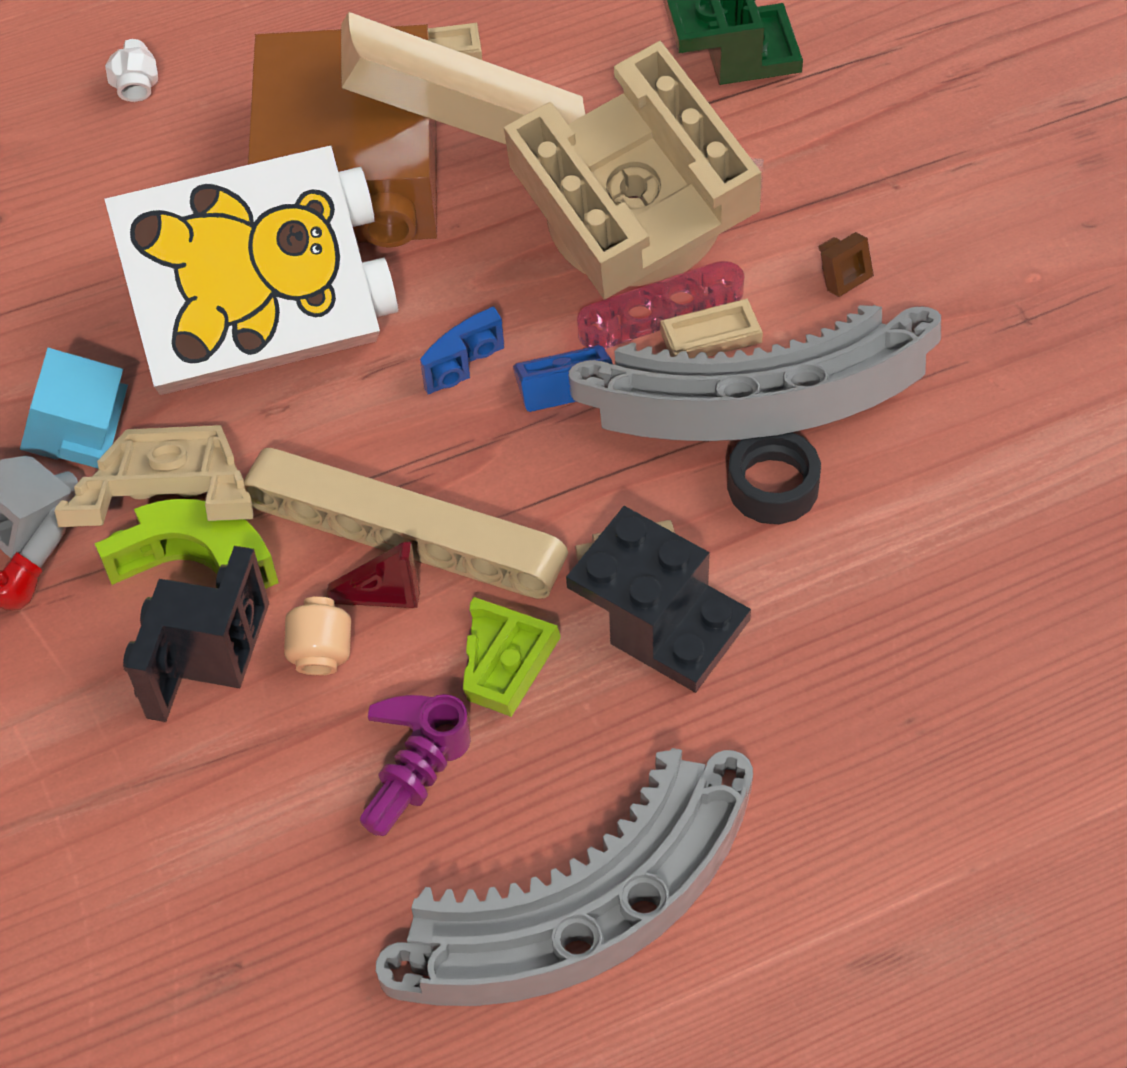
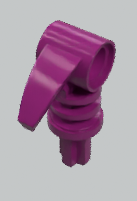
M446 694L434 697L406 695L385 699L369 706V721L408 726L413 730L412 735L405 742L407 750H400L395 755L394 760L396 764H386L379 772L378 776L383 786L360 817V823L373 835H387L409 804L421 806L428 797L424 786H432L437 780L435 772H442L447 766V761L460 758L468 750L471 737L467 711L463 702L458 698ZM444 724H451L455 726L452 730L447 732H439L435 730L437 727Z

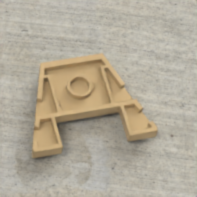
M221 425L126 429L97 461L99 470L92 477H82L74 486L76 495L69 503L68 501L61 500L55 508L58 527L100 526L104 524L110 500L113 496L147 499L155 494H179L183 497H195L208 492L205 502L208 521L253 519L254 515L250 494L245 490L242 475L235 466L233 453Z

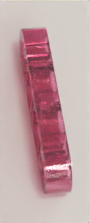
M715 262L590 304L578 313L577 334L579 341L587 348L601 345L604 349L660 331L661 320L740 301L744 293V272L737 264L732 262ZM685 292L692 295L694 299L687 304H677L670 297L676 293ZM642 306L650 309L652 314L646 318L639 319L630 316L628 312L634 307ZM617 315L620 316V323H621V324H619L618 317H615V318H614V316H617ZM592 324H598V326H599L600 328H605V329L598 330V328H597L595 325H592Z

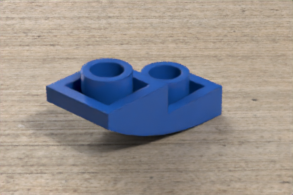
M494 306L477 313L449 330L421 357L423 384L427 394L444 388L454 387L459 382L469 379V362L486 358L494 352L504 349L502 318Z

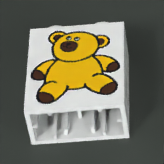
M331 145L105 198L152 381L160 395L376 342L380 332L376 317L398 312L394 285L386 259L379 258L362 263L353 227L374 222L371 198L362 168L357 167L338 172Z

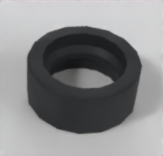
M793 432L742 439L730 454L727 490L731 501L744 516L760 523L779 525L796 521L811 510L818 498L821 461L816 449L804 437ZM768 460L783 461L794 466L803 475V482L793 490L771 493L753 487L746 480L745 473L747 469L759 462Z

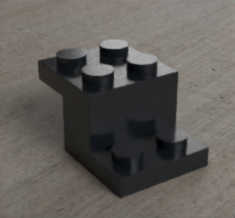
M626 506L621 508L566 576L568 589L609 612L611 645L695 693L751 619L750 608L708 585L710 552Z
M240 546L233 547L228 564H222L218 570L216 588L159 579L153 596L145 599L140 614L141 627L136 640L130 641L126 647L123 667L130 677L135 697L139 699L147 719L167 722L182 679L241 688L269 606V600L254 549Z

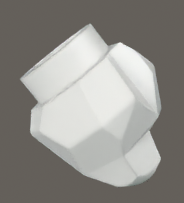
M137 39L126 40L123 49L113 53L105 65L108 83L112 87L117 88L118 96L126 101L136 102L148 98L151 95V87L158 82L156 60L145 44Z

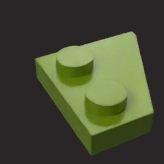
M473 597L470 602V613L472 615L471 635H467L466 647L469 663L464 671L463 691L467 701L512 717L560 640L561 635L558 626Z

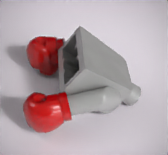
M29 456L0 460V549L11 558L6 567L0 570V608L6 611L21 610L30 603L36 590L37 578L43 572L41 569L42 565L58 545L68 528L58 527L55 508L61 500L68 501V503L76 495L74 486L78 483L73 473L65 471L54 475L37 460Z

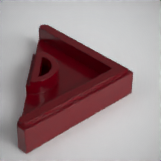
M402 542L328 584L326 598L334 600V604L418 608L420 591L411 542Z

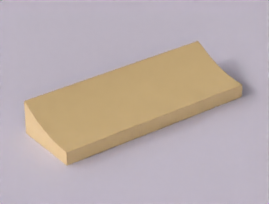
M348 12L341 24L343 89L506 144L503 127L550 101L567 124L585 115L583 96Z

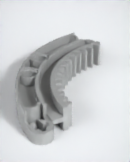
M860 305L858 306V314L849 313L847 315V322L836 321L835 330L821 329V337L811 334L806 335V343L804 344L793 339L790 340V348L785 349L778 344L772 345V352L767 353L761 348H755L753 355L747 356L742 350H737L734 357L728 358L723 351L718 352L714 358H708L705 352H700L695 358H689L687 351H682L677 356L670 357L669 350L667 349L654 355L652 354V347L648 346L640 351H636V343H630L614 351L616 365L589 360L572 366L569 370L570 394L573 400L579 403L600 408L601 426L603 429L641 437L687 441L742 440L814 428L872 408L899 394L921 379L926 372V354L941 340V314L929 307H912L902 311L888 324H883L882 307Z
M671 748L670 751L657 752L655 770H651L649 773V787H642L640 791L641 805L632 804L630 806V821L620 819L617 822L618 837L607 833L603 836L604 852L589 847L587 849L588 865H584L575 858L569 861L570 875L567 877L556 868L552 869L551 884L548 886L544 885L535 876L531 878L530 892L524 893L516 883L510 884L508 898L502 899L496 888L491 887L488 890L486 900L479 902L473 889H468L462 903L456 902L452 889H447L439 902L434 901L431 888L425 887L417 899L414 898L412 904L413 921L407 943L397 942L389 945L380 953L376 961V973L381 989L387 996L396 1000L436 1006H481L509 1003L563 990L587 981L626 961L660 937L688 911L710 884L727 857L743 822L752 789L753 767L749 759L737 751L723 750L715 753L706 765L682 760V750ZM726 770L736 771V778L732 782V787L722 785V777ZM639 901L652 902L657 906L656 910L644 914L636 912L631 907ZM577 940L585 941L591 945V948L582 954H571L564 949L566 945ZM402 961H409L411 970L415 974H405L402 982H396L390 968L399 969ZM421 975H429V979L423 978Z

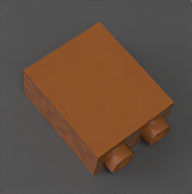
M428 24L390 26L430 41ZM341 29L255 34L248 165L331 145L338 172L361 167L369 190L374 222L353 227L357 243L370 242L376 246L392 248L402 246L410 240L437 239L436 120L343 89Z

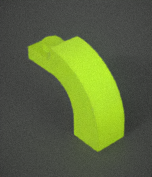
M171 499L135 508L134 511L139 525L127 530L117 531L108 538L94 543L112 585L162 563L175 560L195 561L206 565L217 574L222 564H228L234 546L254 549L265 589L279 582L272 556L253 526L245 519L208 521L205 507L206 501Z

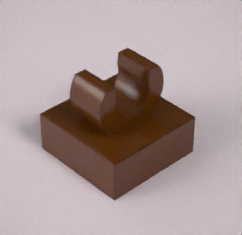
M855 232L843 240L833 237L818 246L821 252L822 269L825 275L827 291L840 297L874 276L867 237Z

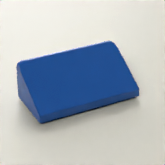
M598 345L513 365L515 378L526 410L532 412L577 402L573 400L570 394L569 370L577 363L589 360L613 364L603 346Z

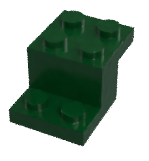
M663 0L678 53L709 49L719 85L802 73L803 58L784 3L757 7L755 0Z

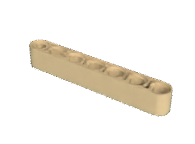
M264 448L261 450L244 479V487L246 492L250 494L252 507L257 510L384 551H388L402 542H411L415 561L536 599L549 596L568 555L567 547L562 541L547 533L278 449Z

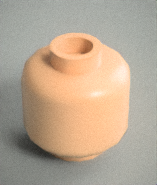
M306 598L303 606L293 608L286 615L285 658L296 665V671L299 673L329 675L337 672V666L345 663L350 656V615L343 609L335 607L334 600L330 598Z

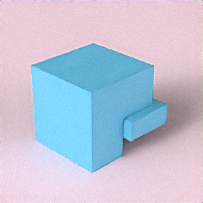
M47 348L30 406L20 450L56 460L61 458L98 468L97 461L113 444L128 385L120 383L123 369Z

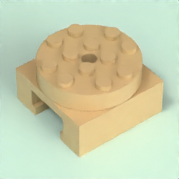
M661 40L615 65L614 76L623 87L624 93L575 121L567 124L550 101L503 127L510 168L546 217L554 244L569 263L588 276L604 300L628 286L657 284L683 274L708 253L719 234L760 211L761 171Z

